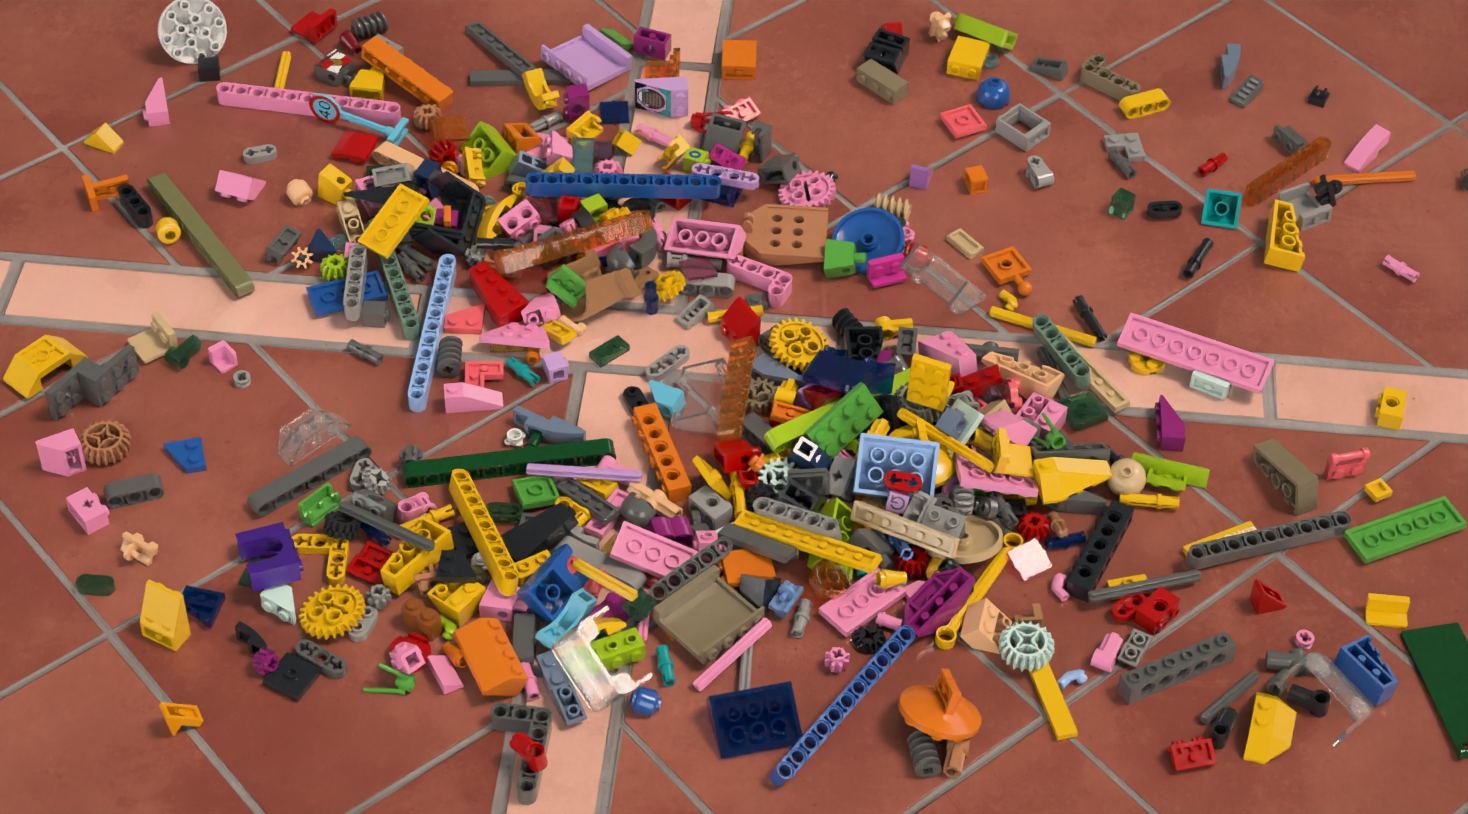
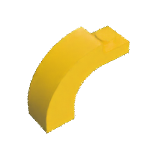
M542 68L522 74L528 95L538 110L557 106L556 98L560 97L558 90L550 91Z

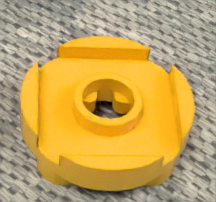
M1129 351L1128 363L1131 364L1130 368L1138 374L1150 375V373L1154 372L1158 374L1165 367V362Z

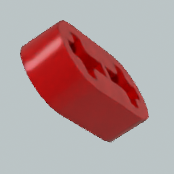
M889 471L884 477L886 487L891 490L915 494L922 488V480L916 474ZM896 476V479L902 481V483L895 482L894 485H891L888 479ZM912 479H915L918 486L915 485L914 488H910V484L905 482H912Z

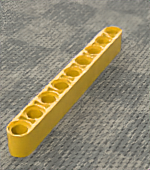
M454 469L451 473L449 491L498 591L505 596H512L516 594L520 574L469 473L463 469Z

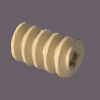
M878 193L873 207L884 209L897 216L899 220L903 217L904 221H908L912 204L909 205L908 199L902 203L901 197H899L897 202L895 201V196L888 200V194L881 198V193Z

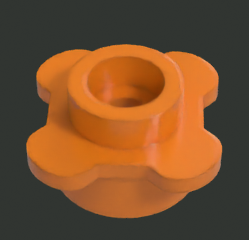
M763 453L759 457L755 455L748 462L750 465L747 469L748 472L752 469L756 473L762 468L766 462L762 458L764 456Z

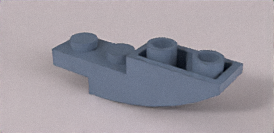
M518 405L513 409V422L525 428V434L528 437H531L533 432L541 433L540 437L543 436L542 442L549 444L586 440L585 430L568 423L564 419L553 415L548 420Z
M556 649L537 655L536 661L543 675L545 687L565 724L569 726L586 720V713L572 681L570 682Z

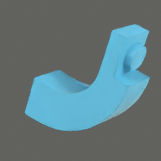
M583 588L572 593L560 615L551 624L539 630L535 638L543 646L550 649L565 644V641L570 640L579 630L578 625L592 612L598 599Z

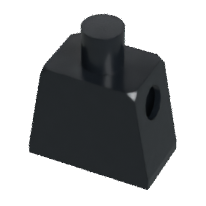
M793 479L789 480L781 494V497L795 506L819 514L828 501L827 497L810 486ZM798 490L800 494L795 496V493Z

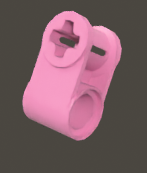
M420 492L398 503V521L401 524L429 513L432 509L437 510V506L431 503L426 492Z

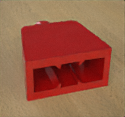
M743 439L713 442L714 461L725 474L749 468L748 462L755 455L759 457L762 454L760 446L751 447Z

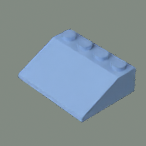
M861 433L852 494L888 498L890 489L886 487L884 477L889 471H900L918 475L922 480L920 491L934 497L940 443ZM896 476L888 479L891 485H894L895 482L902 483V481L896 479ZM912 479V482H905L910 484V488H914L915 485L918 486L915 479ZM908 493L910 494L909 501H911L914 494Z

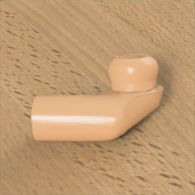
M562 315L558 322L575 330L577 335L583 334V331L586 330V325L583 322L575 324L565 315Z

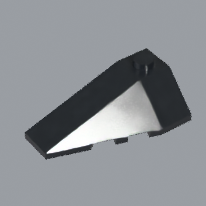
M419 183L404 185L420 194ZM398 186L343 192V195L385 204Z

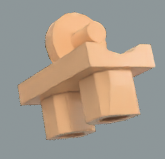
M933 12L929 18L932 23L929 35L930 37L935 36L938 42L946 40L948 37L946 32L951 29L949 23L951 14L950 12L945 15L940 12Z
M127 531L122 534L123 544L121 546V551L124 552V559L131 561L135 558L147 566L151 565L153 556L158 553V544L153 541L150 543L144 542L143 535L139 533L132 535Z

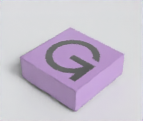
M890 489L885 510L904 514L910 494Z

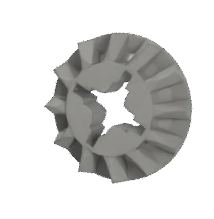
M375 465L367 467L362 473L364 486L377 494L387 493L392 486V477L388 476V471L382 470V466L378 468ZM376 476H378V477H379V480H380V482H378V484H376V483H377V481H376L377 479L375 478Z

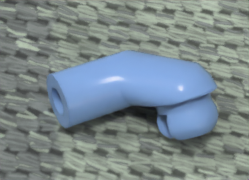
M1077 669L1066 672L1056 682L1060 689H1064L1071 681L1077 680L1081 684L1088 677L1084 674V670Z

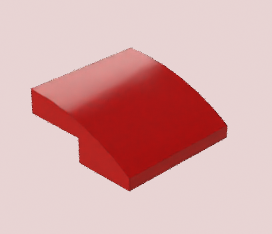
M344 132L331 155L333 159L349 158L351 163L366 162L378 143L379 138L362 132Z
M367 541L359 555L355 554L346 572L374 585H384L380 570L395 552Z

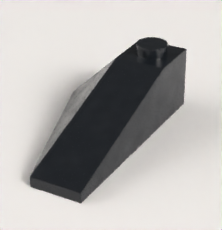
M844 326L843 349L850 382H870L884 341L882 326Z

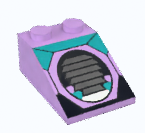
M687 77L635 79V108L668 117L688 116Z

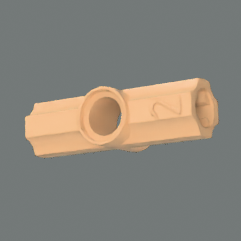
M631 482L626 490L629 494L631 492L637 493L634 497L638 500L642 497L661 517L672 518L683 514V509L669 501L664 492L659 489L653 491L640 482Z

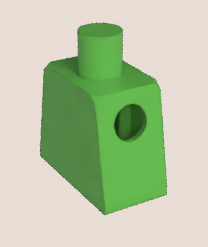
M826 239L824 258L826 278L855 274L856 264H866V253H857L855 243Z

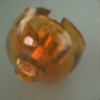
M828 559L819 561L812 568L809 575L811 590L816 596L824 600L841 597L851 584L847 570L844 567L841 569L837 562Z

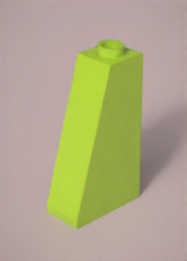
M959 13V16L957 15L954 20V29L1003 48L1013 50L1018 37L1017 33L963 13Z

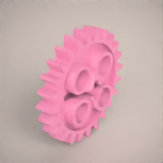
M811 170L808 173L802 171L801 175L797 174L789 183L781 184V189L778 190L781 205L825 207V204H831L830 200H834L836 195L833 178L830 179V175L825 176V172L819 174L818 170L814 173ZM805 183H807L810 195L809 202L806 198V192L804 187Z

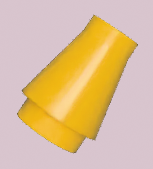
M881 569V571L876 573V584L879 588L887 589L907 583V573L905 571Z

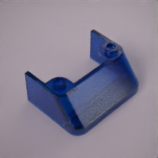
M824 346V349L818 351L802 374V381L844 393L850 392L858 383L862 382L871 394H892L896 363L875 362V358L863 357V360H856L845 357L846 350Z

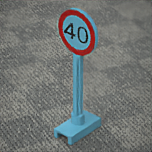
M315 94L309 102L312 113L318 119L327 123H335L340 118L383 133L388 137L387 141L396 146H399L409 130L405 128L409 122L407 118L402 117L395 128L385 127L342 111L339 104L326 94Z

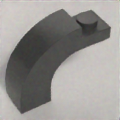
M628 218L624 226H632L640 237L637 242L629 246V256L634 264L642 269L649 265L656 256L657 233L648 222L645 221L640 224L632 218Z

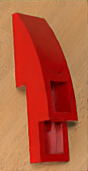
M995 364L963 377L960 372L951 375L950 381L955 383L951 395L967 390L972 392L973 398L987 394V388L1004 382L999 365Z

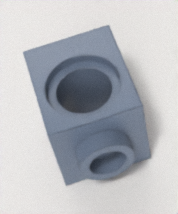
M947 407L935 427L958 440L969 422L965 419V413L957 408L952 410Z

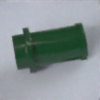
M533 432L529 441L523 447L539 446L543 436L540 437L541 433Z

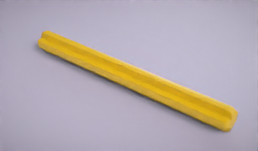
M992 306L990 309V317L1033 329L1032 317ZM1055 325L1070 341L1090 347L1095 346V336Z
M900 408L897 412L898 418L913 427L916 425V420L921 419L905 408ZM925 421L929 437L986 472L991 473L994 470L995 464Z

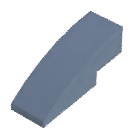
M1227 44L1225 54L1221 56L1219 69L1222 89H1226L1235 78L1241 53L1240 44Z

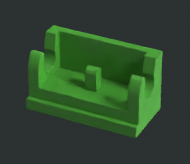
M327 482L298 503L300 519L310 527H316L325 520L327 513L338 511L339 503L341 502L339 492L333 493L332 485Z

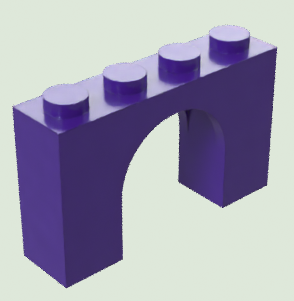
M283 522L235 534L242 561L262 555H275L269 559L246 564L253 592L302 579L300 571H304L302 561L299 559L297 548L295 549L289 528L285 529Z

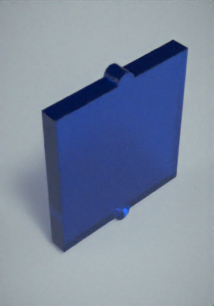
M613 100L612 102H599L601 125L630 123L628 101Z

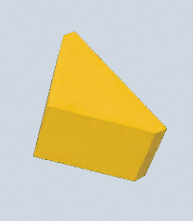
M107 123L95 129L84 140L86 145L113 154L124 143Z

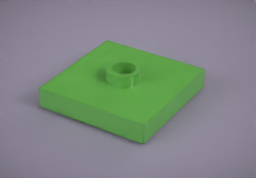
M531 476L512 480V487L522 510L554 505L555 501L560 498L551 476Z

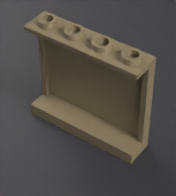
M716 565L709 567L653 608V620L703 665L709 660H714L720 652L730 648L736 640L742 638L764 618L765 611L763 606L757 610L719 577L720 569Z

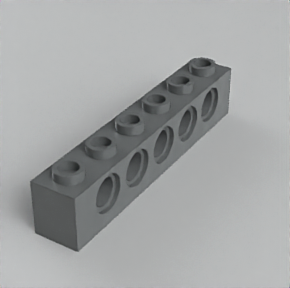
M1224 631L1121 674L1117 690L1127 704L1130 705L1232 662L1237 645Z

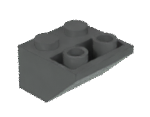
M712 112L702 150L710 153L714 145L718 143L738 154L745 132L746 121Z

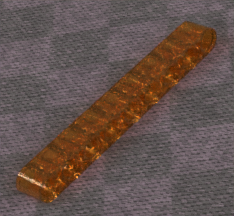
M636 211L497 252L493 255L497 272L499 274H507L647 233L654 229L650 211Z

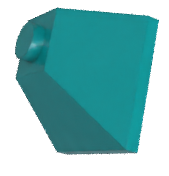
M1207 188L1201 224L1237 229L1243 193Z

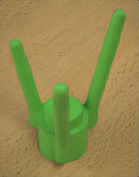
M1043 412L1042 416L1051 428V431L1047 433L1046 441L1034 436L1031 440L1044 445L1046 448L1052 446L1054 449H1060L1066 443L1065 437L1058 432V429L1055 428Z
M379 663L378 666L397 675L395 685L398 686V689H362L363 692L405 695L406 691L412 692L416 676Z

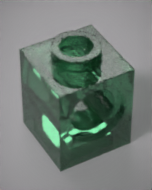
M1121 187L1111 197L1109 213L1125 220L1134 211L1136 194Z
M641 587L637 589L638 597L633 602L624 598L626 601L621 605L637 623L646 619L653 611V608L658 605Z

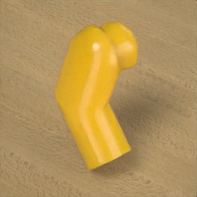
M1006 290L1000 292L999 297L1007 302L1005 308L1013 312L1018 307L1016 297Z

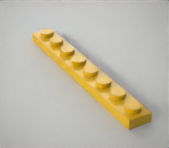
M743 510L733 523L736 526L794 546L798 550L870 574L874 573L882 561L881 554L747 510Z

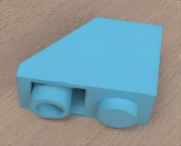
M650 380L651 395L654 403L656 402L660 414L675 419L686 404L684 392L679 388H673L662 382Z

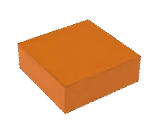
M444 206V227L451 228V206Z

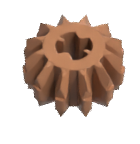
M428 103V105L422 104L421 107H416L413 119L415 127H419L420 130L425 129L427 132L430 129L434 131V128H439L443 121L441 109L436 104L431 106Z

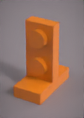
M89 174L81 176L92 212L99 210L97 200L118 196V188L120 186L130 185L127 175L91 183Z

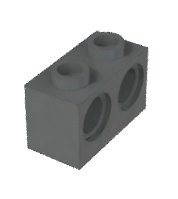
M899 327L896 355L901 354L908 368H911L912 357L916 353L918 328Z

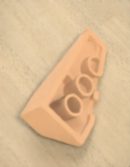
M989 352L981 359V362L987 367L998 364L1003 379H1019L1020 389L1018 392L1027 400L1033 392L1052 400L1065 377V373L1049 366L1042 365V368L1032 366L1031 362L1026 360L1025 362H1016L1013 357L995 352Z

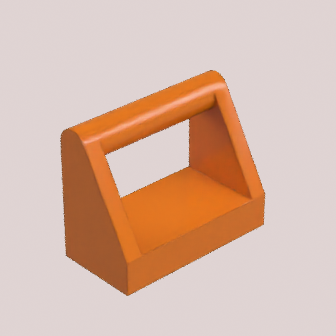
M527 123L503 124L501 136L516 154L519 150L527 152L543 143V139ZM526 132L530 137H523L521 133Z

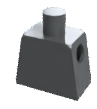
M796 153L776 155L757 169L763 184L789 183L801 170L798 162L799 156Z
M857 528L846 542L881 554L882 561L879 565L883 569L889 570L894 565L890 559L894 553V548L881 531Z

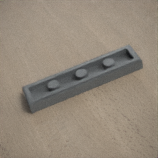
M566 478L556 485L560 495L568 497L586 508L594 518L605 525L621 515L619 508L573 478Z
M731 523L725 525L718 532V538L727 537L736 546L785 564L797 553V548Z

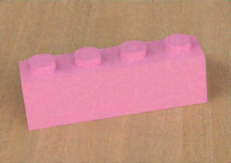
M673 217L664 251L733 259L742 251L746 233L740 225Z

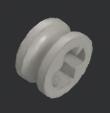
M245 370L235 372L233 375L234 385L238 388L248 387L251 384L250 373Z

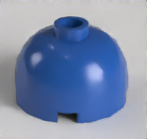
M990 77L984 79L978 86L976 100L979 105L980 103L983 104L986 109L1000 110L1004 108V105L1009 104L1011 90L1008 83L1003 79Z

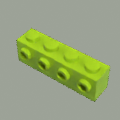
M634 627L560 652L559 658L569 681H572V683L579 682L585 678L600 675L605 671L617 669L623 665L646 658L645 643L637 628Z

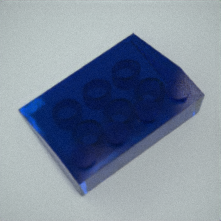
M791 681L713 695L706 699L709 719L721 759L793 746L802 736Z

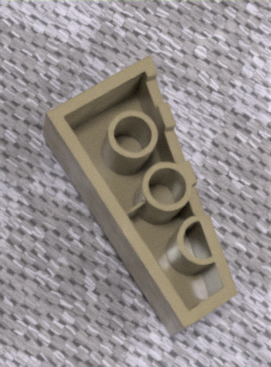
M1274 438L1254 445V463L1266 478H1271L1276 491L1281 490L1285 495L1283 500L1287 505L1292 504L1295 508L1293 509L1294 514L1300 516L1316 510L1319 484L1317 475L1311 472Z

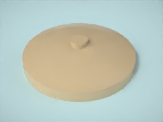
M975 515L966 516L965 535L960 539L956 556L952 559L958 564H970L984 561L996 555L1003 545V532L1001 528L987 518ZM924 548V550L928 552V554L933 558H938L941 560L947 558L946 556H943L941 554Z

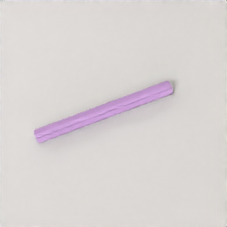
M531 463L527 464L526 467L528 475L628 482L642 481V471Z

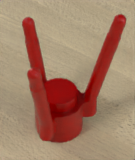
M719 111L713 113L728 115L729 111ZM696 112V114H692L691 127H694V131L707 133V130L702 129V127H706L707 122H710L711 118L705 116H711L712 112Z

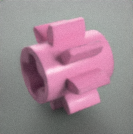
M832 647L830 652L825 653V667L829 666L831 672L842 673L844 667L849 668L850 653H845L844 648Z

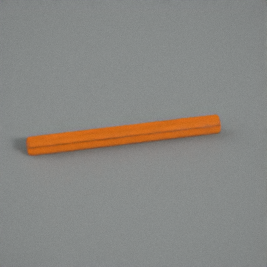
M1414 170L1325 175L1328 182L1335 179L1342 182L1343 185L1416 180V172ZM1319 176L1313 177V185H1316L1320 182Z

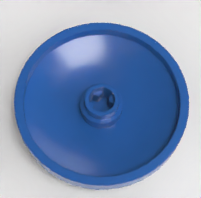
M874 207L861 208L847 214L837 224L832 236V240L855 243L857 253H866V264H856V273L867 274L869 260L902 253L905 245V235L900 221L892 213Z

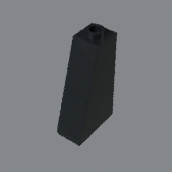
M560 502L500 536L511 558L515 562H519L542 551H549L579 523L575 518L577 513L570 506L566 508Z

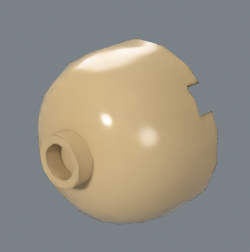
M1121 458L1110 466L1112 476L1107 480V485L1112 493L1120 495V493L1140 494L1146 484V472L1138 461L1131 458Z

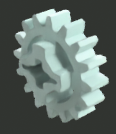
M777 457L776 462L769 459V465L766 463L763 465V469L759 471L761 476L758 477L760 483L768 484L766 480L768 475L771 479L768 485L774 489L778 497H781L783 490L788 484L787 470H795L793 469L794 462L788 464L787 458L781 462L780 457ZM776 477H777V478L782 477L783 480L780 479V480L777 481V480H776Z

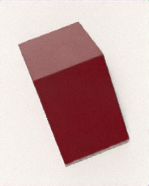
M819 384L802 389L813 410L834 402L841 396L840 390Z

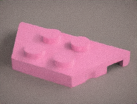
M513 322L479 335L481 343L550 348V341L544 327H537L536 324L520 325Z

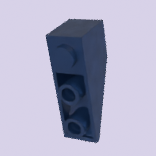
M803 436L798 439L787 456L788 461L794 462L801 469L827 468L828 472H830V466L833 463L819 446Z

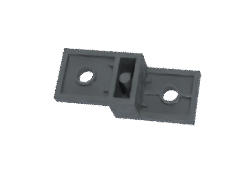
M126 345L103 366L84 357L47 389L45 395L51 418L58 421L76 404L80 403L83 398L100 408L109 402L114 395L139 374L134 346Z

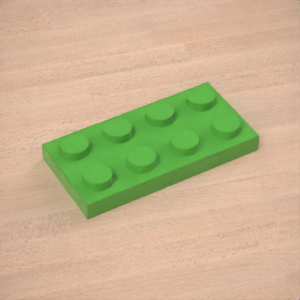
M860 382L807 429L804 434L809 441L819 446L832 459L883 413V410L866 385Z

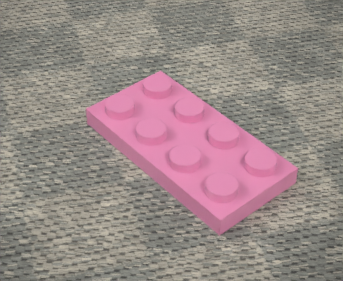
M623 521L609 557L658 578H663L699 551ZM686 567L685 571L690 575L692 568ZM669 579L670 583L679 585L676 579Z
M879 567L876 568L873 574H867L819 607V614L845 637H848L855 630H858L860 626H864L878 616L879 612L882 613L906 596V590L900 585L887 589L877 586L876 573L881 571Z

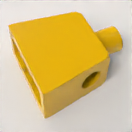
M374 66L370 70H359L349 86L350 96L383 101L385 90L384 73Z
M329 163L319 173L317 196L337 205L339 201L351 199V197L344 196L343 192L352 191L353 181Z

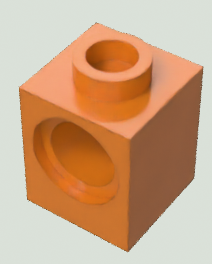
M983 166L965 168L964 183L970 195L987 192L989 178Z

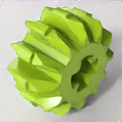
M335 253L333 256L328 255L327 258H322L320 272L323 278L329 282L346 278L348 257Z

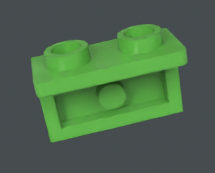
M564 264L549 275L546 288L563 300L564 303L574 308L578 299L585 295L584 280Z

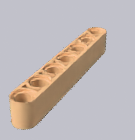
M384 141L372 152L374 160L383 166L409 163L416 170L424 161L423 158L388 141ZM441 167L442 173L448 171ZM448 171L479 192L478 187L474 183Z

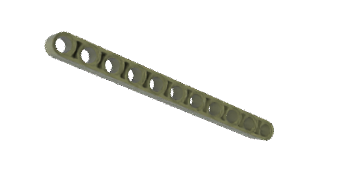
M162 172L147 178V184L151 192L170 216L177 221L182 231L235 297L239 298L255 291L254 284L248 274L166 173Z

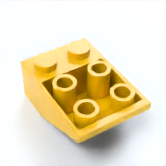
M150 579L146 582L140 617L142 635L174 651L180 648L191 635L184 597L180 592L166 588L163 584L156 583Z

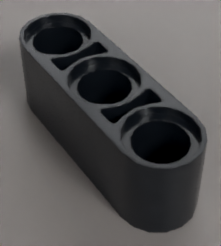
M125 184L120 186L118 194L123 209L138 227L142 229L151 227L153 225V217L150 206L132 185Z

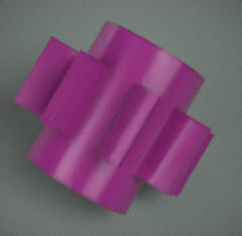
M261 648L260 651L255 653L253 656V666L257 667L256 672L264 675L277 669L279 657L274 655V650Z

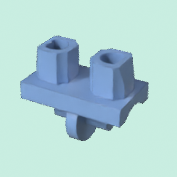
M785 580L779 586L778 592L769 603L768 608L774 610V615L785 618L803 593L804 587L796 586L790 581Z

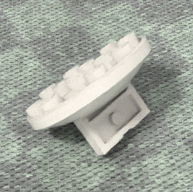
M174 0L164 9L158 22V37L162 47L172 58L182 63L198 64V58L214 57L221 50L226 39L227 26L221 10L210 0Z

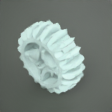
M1023 620L1020 624L1014 621L1012 626L1008 625L1006 630L1002 631L998 642V651L1001 654L1002 660H1006V665L1012 664L1013 670L1017 667L1020 668L1021 672L1024 669H1028L1031 672L1033 668L1039 671L1041 666L1045 667L1047 662H1050L1055 649L1054 639H1052L1051 633L1047 632L1046 627L1040 628L1039 623L1033 625L1030 621L1027 624Z

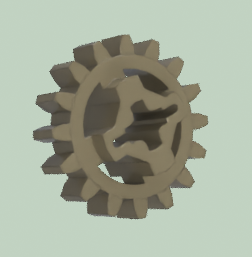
M760 377L757 378V381L750 378V383L744 381V386H740V391H738L740 405L744 404V409L751 408L750 412L757 410L758 414H760L761 410H764L767 413L768 408L772 409L773 399L778 386H774L773 381L768 383L767 378L764 381H761Z

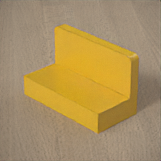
M1368 593L1365 603L1366 624L1406 629L1410 597Z

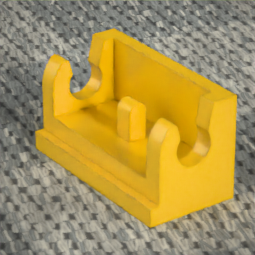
M590 111L585 112L566 128V136L569 138V143L583 149L603 132V127L596 123H600L602 120Z
M678 134L664 152L659 155L657 161H660L662 158L667 160V163L662 166V169L666 171L682 158L690 149V146Z
M465 147L461 156L464 179L474 183L477 187H485L486 178L483 174L482 156L479 154L482 151L479 148Z

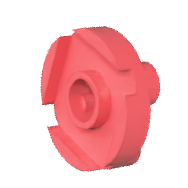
M1004 378L1002 386H1005V391H1001V400L1005 399L1012 413L1016 415L1018 409L1022 408V398L1018 395L1020 382L1019 379Z

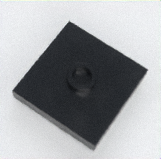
M287 652L279 661L277 669L272 672L270 671L265 677L263 685L298 702L322 674V669Z

